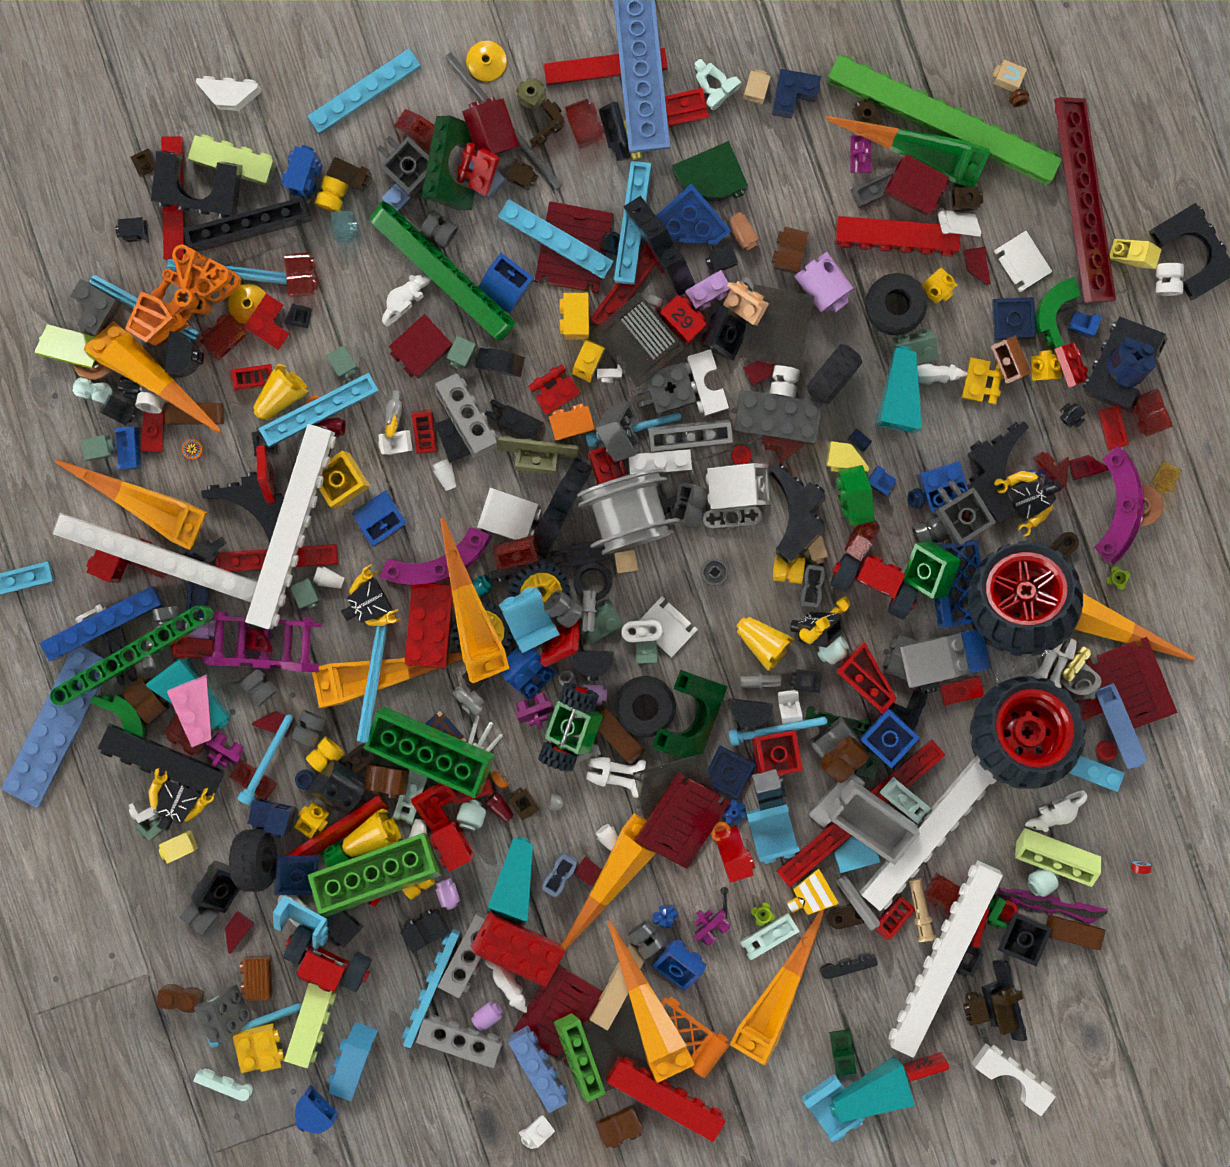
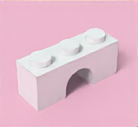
M711 349L687 356V362L684 364L687 373L691 374L693 382H690L694 394L697 393L699 401L696 402L699 413H703L704 417L728 410L729 406L724 390L712 391L704 384V377L708 373L717 370Z
M690 449L640 453L629 457L630 475L660 468L663 469V473L691 471Z

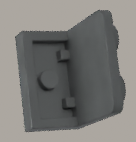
M231 985L214 1001L198 1003L194 1007L210 1043L229 1041L251 1020L250 1011L237 985Z

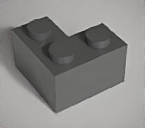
M82 279L78 281L70 295L73 299L87 306L77 325L95 336L110 324L122 304Z
M628 401L607 408L596 427L597 435L604 442L606 451L614 462L635 456L641 446L632 430L637 417Z

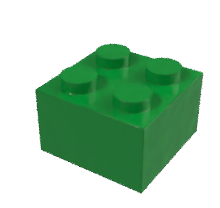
M863 465L838 470L839 478L836 479V484L841 494L838 495L839 506L842 507L844 519L848 518L850 526L874 522L872 488Z
M931 541L915 543L904 572L905 577L903 581L932 599L946 597L949 594L961 559Z

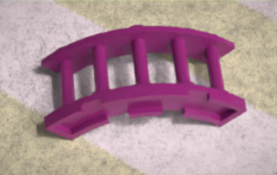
M1119 446L1102 459L1113 477L1117 503L1109 530L1094 547L1107 563L1111 562L1113 565L1132 546L1139 532L1144 513V492L1138 470L1130 456Z
M471 526L462 541L456 546L466 569L483 553L492 538L491 535ZM446 554L429 562L414 564L388 558L380 578L401 584H430L449 579Z
M215 611L212 619L216 620L214 652H212V656H203V664L319 672V664L311 663V659H309L311 627H322V623L314 622V618L302 617L301 621L279 619L278 624L285 625L283 657H280V660H271L268 655L269 652L260 651L258 659L247 658V654H245L246 617L227 616V612ZM224 621H239L237 653H234V657H224V653H222ZM293 625L303 626L301 658H299L298 662L293 661V657H291ZM262 627V630L269 641L270 629Z

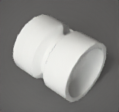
M1158 264L1156 267V277L1159 278V281L1156 282V295H1182L1183 282L1180 278L1184 277V264Z
M775 365L773 372L775 381L771 383L769 394L795 398L797 392L795 383L799 381L801 370Z
M140 385L141 393H138L135 406L148 413H161L164 399Z

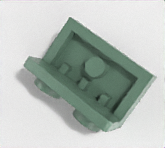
M921 329L917 333L902 334L892 338L895 348L907 346L912 348L911 351L916 352L917 364L939 359L937 339L932 330Z
M610 599L601 601L595 606L597 612H595L593 632L582 631V614L579 618L581 622L580 632L588 645L624 626Z

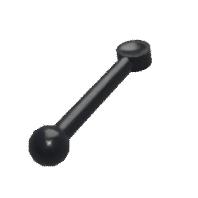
M722 887L720 892L723 895V910L726 912L725 917L727 918L728 888Z

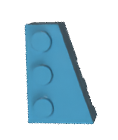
M358 1022L354 1023L347 1040L343 1038L339 1051H342V1054L337 1056L333 1066L337 1068L336 1072L331 1073L327 1083L331 1085L329 1094L352 1101L368 1055L370 1054L371 1046L377 1035V1029Z

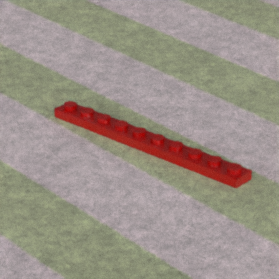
M931 739L902 763L898 770H894L870 792L889 804L890 801L880 791L893 777L908 788L946 756L945 753ZM833 822L804 846L800 852H797L796 856L791 857L778 868L776 872L791 887L848 839L851 834Z

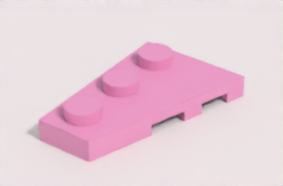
M207 675L169 689L167 693L191 747L211 740Z

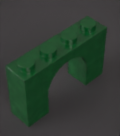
M451 115L436 116L425 183L423 185L422 198L455 210H472L475 190L454 181L448 165L450 153L455 146L466 149L467 143H472L465 121Z
M680 669L673 689L690 695L695 699L697 705L695 719L690 727L683 732L675 733L659 728L652 747L664 753L700 763L728 686Z

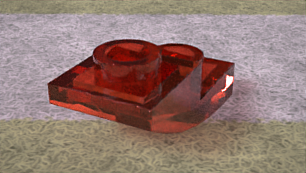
M240 760L230 778L242 787L247 788L257 769ZM264 774L254 793L262 800H267L278 783Z

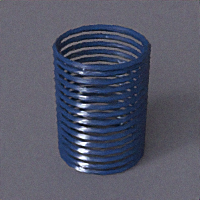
M857 428L847 439L862 452L872 443V440L867 438ZM853 436L856 440L858 439L861 443L863 442L866 446L862 447L859 443L857 444L853 439L851 440L850 438Z

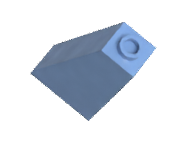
M1113 683L1098 689L1096 696L1127 769L1140 767L1143 763L1147 762V759L1115 684Z

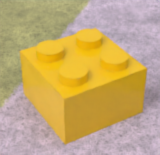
M563 293V299H560V314H564V319H560V334H564L565 340L589 339V294Z
M342 450L332 457L328 467L323 469L322 476L324 480L319 490L330 508L339 509L371 486L351 454Z

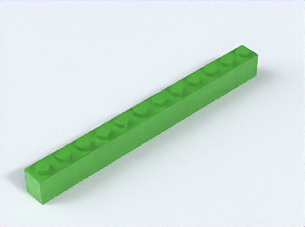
M838 55L826 83L860 99H866L867 102L872 100L875 106L940 136L970 141L972 144L989 148V159L1045 185L1052 182L1062 160L1058 157L1057 153L1050 150L1044 151L1034 142L1027 143L1020 140L1021 137L1017 134L1005 133L1001 127L994 124L990 126L984 123V120L978 116L971 117L965 114V111L961 108L947 106V103L941 99L936 98L934 100L928 97V94L922 90L915 91L909 88L910 86L905 82L891 80L888 74L876 73L872 71L873 69L866 64L859 65L849 56L843 55L842 57Z

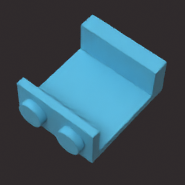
M536 587L527 588L521 594L515 597H508L503 603L499 604L515 642L522 653L559 635L549 614L544 611L542 595Z
M786 802L782 806L762 811L759 808L746 812L758 859L760 862L764 861V864L775 862L776 858L781 856L791 858L796 856V852H800Z
M283 896L273 911L274 929L281 932L289 918L314 931L312 934L313 950L317 951L319 946H323L328 939L327 919Z
M835 1074L802 1096L804 1104L816 1117L828 1134L831 1142L843 1139L846 1136V1132L852 1128L857 1129L865 1120L864 1117L840 1123L837 1117L833 1118L830 1110V1105H833L831 1098L845 1089Z

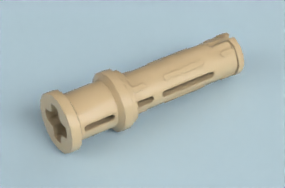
M922 878L911 879L909 884L916 912L914 923L918 927V942L935 940L936 935L933 934L931 924L933 919L928 914Z

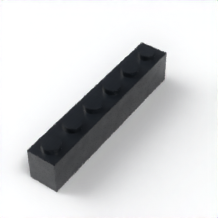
M300 197L184 228L183 230L188 247L199 252L304 224L312 220L306 200Z
M111 723L108 724L98 745V749L101 750L100 753L105 756L112 757L114 755L121 758L120 761L127 765L136 764L140 766V770L146 773L155 772L156 769H159V776H163L165 771H167V780H175L178 782V785L187 789L190 787L197 789V793L201 795L203 790L208 788L205 794L207 797L216 793L224 776V770L213 768L210 764Z

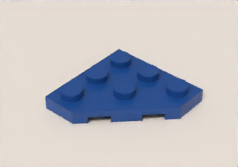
M692 183L656 214L668 229L672 241L716 245L731 232V229Z

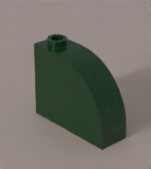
M729 141L672 165L673 174L683 190L692 183L706 201H721L732 196L735 199L743 196L748 189V184Z

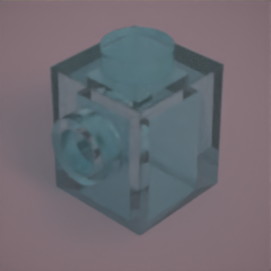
M331 212L332 237L338 240L339 243H348L350 239H355V233H358V221H354L353 212Z

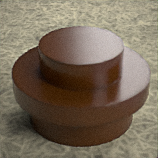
M1023 89L1015 90L1009 97V102L1013 104V107L1024 106L1029 102V92Z

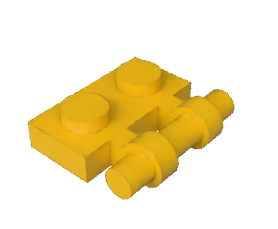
M969 358L968 375L965 377L961 398L982 402L983 396L988 395V403L996 405L997 397H1000L1001 393L999 390L1001 379L1004 378L999 364L996 363L994 371L989 370L991 361ZM987 377L993 378L991 388H985Z

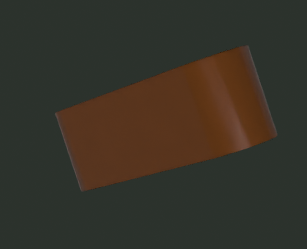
M164 403L165 424L204 425L175 405ZM196 403L216 425L224 424V403Z
M605 707L599 713L603 717L598 730L631 765L645 752V749L620 725L617 718Z
M1048 915L1046 925L1052 928L1049 938L1101 950L1106 932L1105 929Z

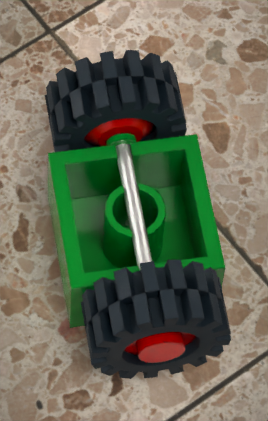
M564 683L545 735V739L551 741V743H543L538 757L541 763L546 764L548 767L551 766L553 769L557 768L560 771L572 772L578 755L590 753L603 715L594 711L599 698L596 692L588 690L586 687H581V685Z

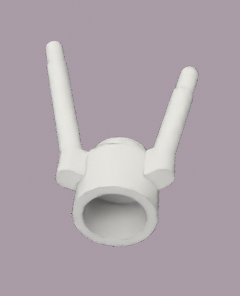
M478 715L473 723L468 741L469 744H472L479 721ZM492 722L488 724L478 744L474 743V746L485 749L482 744L493 725ZM499 734L485 751L490 752L503 735Z

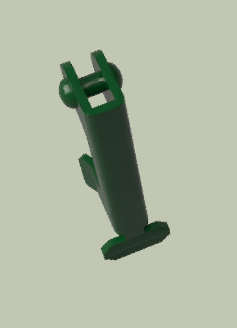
M809 706L807 707L805 720L825 717L827 718L825 726H831V723L841 716L823 711L816 714L815 708ZM842 717L851 728L857 729L861 733H865L869 725H871V722H868L866 719L857 720Z

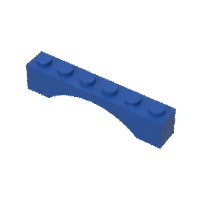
M150 586L39 644L48 661H55L93 639L165 604L156 587Z

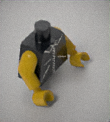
M1019 471L1008 476L1005 481L997 479L994 482L995 485L1003 483V487L996 491L1004 493L1008 490L1024 522L1028 520L1027 524H1020L1017 528L1019 531L1022 527H1027V532L1022 535L1023 537L1028 536L1032 527H1037L1048 517L1053 509L1052 504L1056 500L1054 493L1061 491V485L1057 480L1048 483L1043 474L1036 475L1026 471Z
M372 564L363 568L362 573L354 580L349 589L350 595L347 599L351 605L341 610L346 621L356 616L361 623L365 622L368 626H385L401 621V618L397 619L395 617V612L399 610H393L379 582L374 577L378 572H370Z
M844 596L836 602L839 608L835 607L830 613L810 612L800 621L792 620L790 625L791 632L798 633L801 643L827 648L843 632L841 615L850 606V601Z
M159 769L155 770V779H153L148 792L153 813L161 816L157 828L167 832L172 822L181 824L199 815L207 803L213 801L215 793L211 797L205 795L208 788H205L201 795L167 780V771H165L163 776H159Z

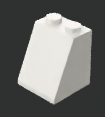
M751 463L707 468L706 482L709 485L708 503L711 509L771 505L768 464Z
M490 488L477 527L527 544V541H531L534 535L533 522L534 520L538 521L541 509H538L539 504Z

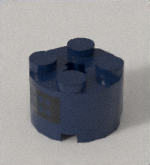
M1129 337L1126 338L1107 359L1106 366L1109 374L1113 372L1117 377L1115 381L1123 386L1136 387L1155 368L1154 348L1150 344H1144Z

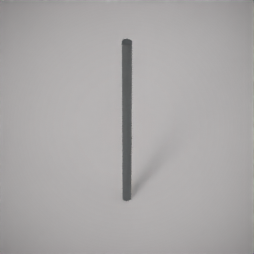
M452 53L447 54L445 59L482 103L483 100L488 99L489 97L454 55ZM514 128L519 147L555 190L560 189L562 184Z

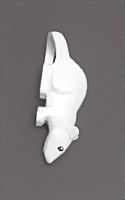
M410 275L409 282L404 286L393 289L389 293L386 302L387 310L382 318L385 326H390L413 307L411 302L414 299L418 302L424 297L423 293L419 291L430 283L431 278L428 275Z
M932 364L917 365L918 382L927 385L938 381L947 383L948 380L953 381L968 375L967 372L952 364L950 367L934 366Z
M1084 790L1077 791L1053 801V806L1050 808L1046 805L1038 808L1042 815L1029 819L1025 826L1034 830L1048 832V827L1071 823L1077 816L1078 808L1087 800V793ZM1080 797V798L1077 799V800L1071 801V799H1073V798Z
M485 960L486 965L493 969V979L496 985L502 989L510 1000L509 1005L527 1013L525 998L521 994L523 988L516 983L515 973Z

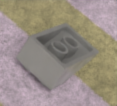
M961 633L945 635L900 647L909 688L970 673Z

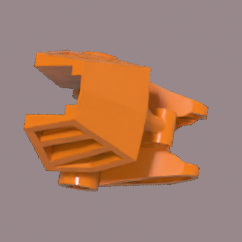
M178 245L172 252L177 273L170 269H165L162 273L164 279L151 295L141 291L125 330L143 341L150 342L158 347L169 340L170 331L181 333L186 328L191 327L188 321L195 314L202 317L208 316L213 309L210 301L219 303L238 290L241 286V277L234 271L185 245ZM185 249L187 252L183 255L182 260H179L177 257L178 251ZM232 278H235V279L233 280V282H234L233 285L228 284V283L231 281ZM173 283L180 287V289L175 292L174 299L167 303L162 299L169 285ZM220 290L217 298L211 297V295ZM202 302V303H203V304H201L202 308H201V309H198V307H200V306H198V305Z

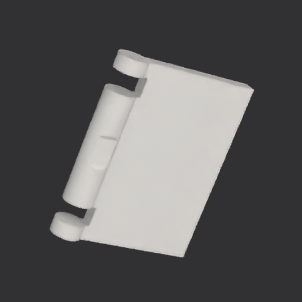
M944 208L937 210L941 230L944 234L950 232L981 236L976 214L947 211Z
M1024 231L993 251L995 255L1001 251L1004 252L1005 255L1000 257L999 261L1014 285L1020 281L1023 282L1024 285L1018 288L1019 292L1052 272L1027 231Z
M661 596L640 620L653 619L662 624L663 633L656 640L657 645L672 658L698 629L693 627L688 632L686 628L691 622L669 602L662 608L660 604L665 598ZM649 627L651 633H656V627Z

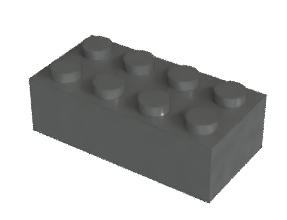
M741 390L733 432L814 445L817 440L822 403Z

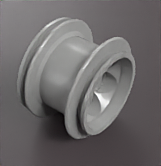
M652 469L627 475L588 488L577 494L579 499H583L578 504V507H593L602 540L591 544V548L604 546L605 550L602 551V554L606 555L650 543L674 534V531L669 530L668 527L677 524L680 519H665L656 489L657 486L664 484L668 480L666 477H660L663 469Z

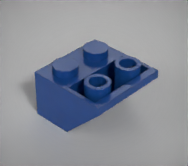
M500 253L488 268L478 287L494 302L511 313L535 280L524 269L503 253Z
M959 461L916 475L932 513L945 504L938 493L939 488L945 489L951 500L956 496L949 487L950 481L953 480L962 493L968 490Z
M386 490L352 513L360 529L374 547L409 524Z
M519 647L507 657L510 669L500 672L505 680L528 701L558 673L551 665L544 667L540 663L541 654L535 648L522 653Z

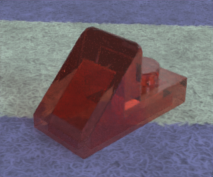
M763 436L761 439V446H765V450L777 451V448H781L779 464L799 450L804 444L802 441Z
M1039 452L1033 457L1052 481L1057 480L1061 488L1066 486L1069 457L1063 458L1056 465L1053 464L1055 462L1053 457L1047 452Z

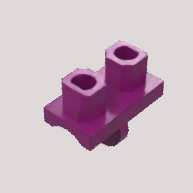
M850 136V173H871V140L863 136Z
M544 693L534 696L537 705L529 707L527 700L517 702V713L515 714L520 724L528 721L529 726L537 724L539 729L543 728L542 722L549 720L547 714L554 711L553 704Z
M220 732L205 743L207 749L217 754L216 756L210 752L208 758L213 760L211 766L213 768H217L218 765L226 768L228 762L223 760V758L238 766L241 762L240 756L244 747L234 742L229 750L224 748L223 745L228 738Z
M710 909L705 913L701 910L696 912L699 919L694 922L697 927L702 923L703 925L695 931L694 938L697 942L701 940L707 946H710L717 938L711 932L715 926L722 934L731 926L725 917L726 912L721 909L710 919L709 917L713 915Z

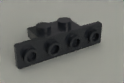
M914 690L907 708L892 703L889 708L914 730L918 724L922 709L926 705L928 694ZM903 757L892 767V769H899L900 765L903 762Z
M1006 960L992 961L997 981L981 987L991 1027H998L990 995L1000 992L1001 989L1012 987L1013 990H1016L1011 976V968ZM1017 1001L1013 1003L1019 1028L1010 1034L1012 1040L1026 1041V1027L1023 1023L1021 1008Z

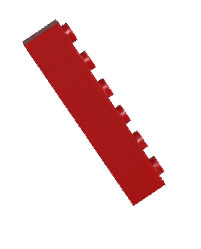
M838 216L836 219L834 244H839L840 248L860 246L859 249L872 250V247H876L884 252L900 249L901 253L921 251L922 255H933V252L941 253V256L953 257V254L959 252L961 234L950 232L944 234L940 224Z
M618 1056L606 1076L608 1084L713 1143L726 1122L723 1112L717 1107H708L705 1105L706 1102L697 1096L692 1098L687 1095L688 1092L679 1086L676 1089L670 1085L671 1083L667 1079L656 1083L652 1071L646 1067H642V1069L637 1067L635 1062L628 1057L623 1059Z

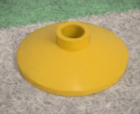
M481 41L474 44L468 51L466 65L469 73L475 79L482 82H491L498 79L504 73L507 58L504 50L497 43ZM484 56H488L490 60L488 62H483L482 58Z
M254 284L241 285L229 297L228 308L230 314L236 321L246 324L266 293ZM250 300V306L245 307L244 301Z

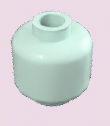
M840 635L827 648L819 646L820 651L817 654L823 662L827 661L833 665L847 656L849 646Z
M470 800L469 803L461 804L457 815V821L460 823L459 827L469 831H475V829L482 827L486 810L481 807V802Z
M1039 867L1029 875L1027 885L1034 895L1045 897L1058 888L1059 875Z

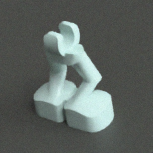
M702 59L695 62V70L698 72L696 78L700 87L703 88V92L710 94L706 104L712 110L718 108L741 87L742 82L737 76L726 79L725 74L712 63L706 65ZM709 74L715 77L722 84L721 87L717 89L710 88L706 77Z
M81 377L73 385L74 394L82 398H92L94 401L105 403L109 394L114 396L113 387L107 383H93L92 380Z

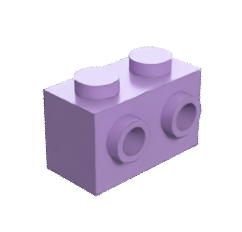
M720 270L687 289L685 296L692 304L691 306L694 311L699 309L704 311L711 306V302L718 299V301L726 298L731 288L727 286L728 281Z

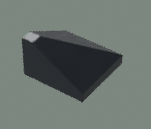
M292 303L285 324L308 328L312 308Z

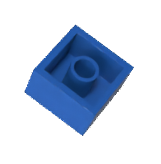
M888 708L860 737V740L892 768L920 737Z

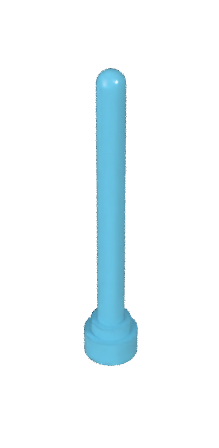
M673 413L633 425L632 430L638 432L649 427H657L679 421L681 414ZM597 432L585 433L589 449L597 447L602 441Z
M292 715L285 716L247 789L245 788L238 795L237 799L242 803L252 806L253 800L256 799L254 792L293 720Z
M820 717L756 729L755 732H742V730L738 731V729L729 730L731 745L738 746L744 740L826 725L827 718Z
M297 1003L251 1020L239 1031L255 1028L299 1012L302 1004ZM208 1039L211 1048L221 1045V1042L210 1043Z

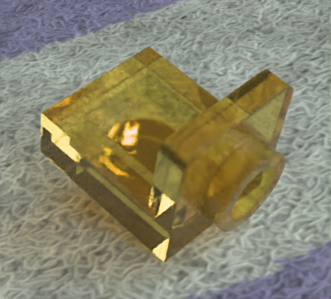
M1162 461L1150 483L1156 485L1155 489L1162 493L1173 492L1175 490L1174 485L1182 470L1166 461Z

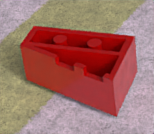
M861 641L835 670L841 678L882 714L897 699L864 641Z
M733 826L728 831L724 829L715 832V838H720V841L716 842L729 882L732 883L754 876L752 870L756 869L749 849L745 850L738 827Z

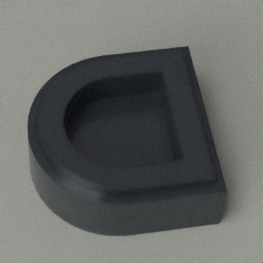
M617 232L605 233L601 239L599 249L618 255L620 234Z

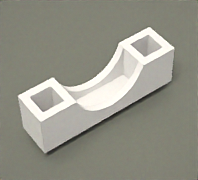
M985 1043L971 1062L972 1065L991 1080L1001 1075L1016 1077L1022 1086V1102L1042 1116L1056 1097L1051 1092L1053 1088L1044 1081L1041 1083L1036 1081V1076L1028 1069L1025 1071L1018 1067L1020 1064L1013 1058L1009 1057L1007 1059L1002 1056L1003 1051L994 1044L990 1047Z

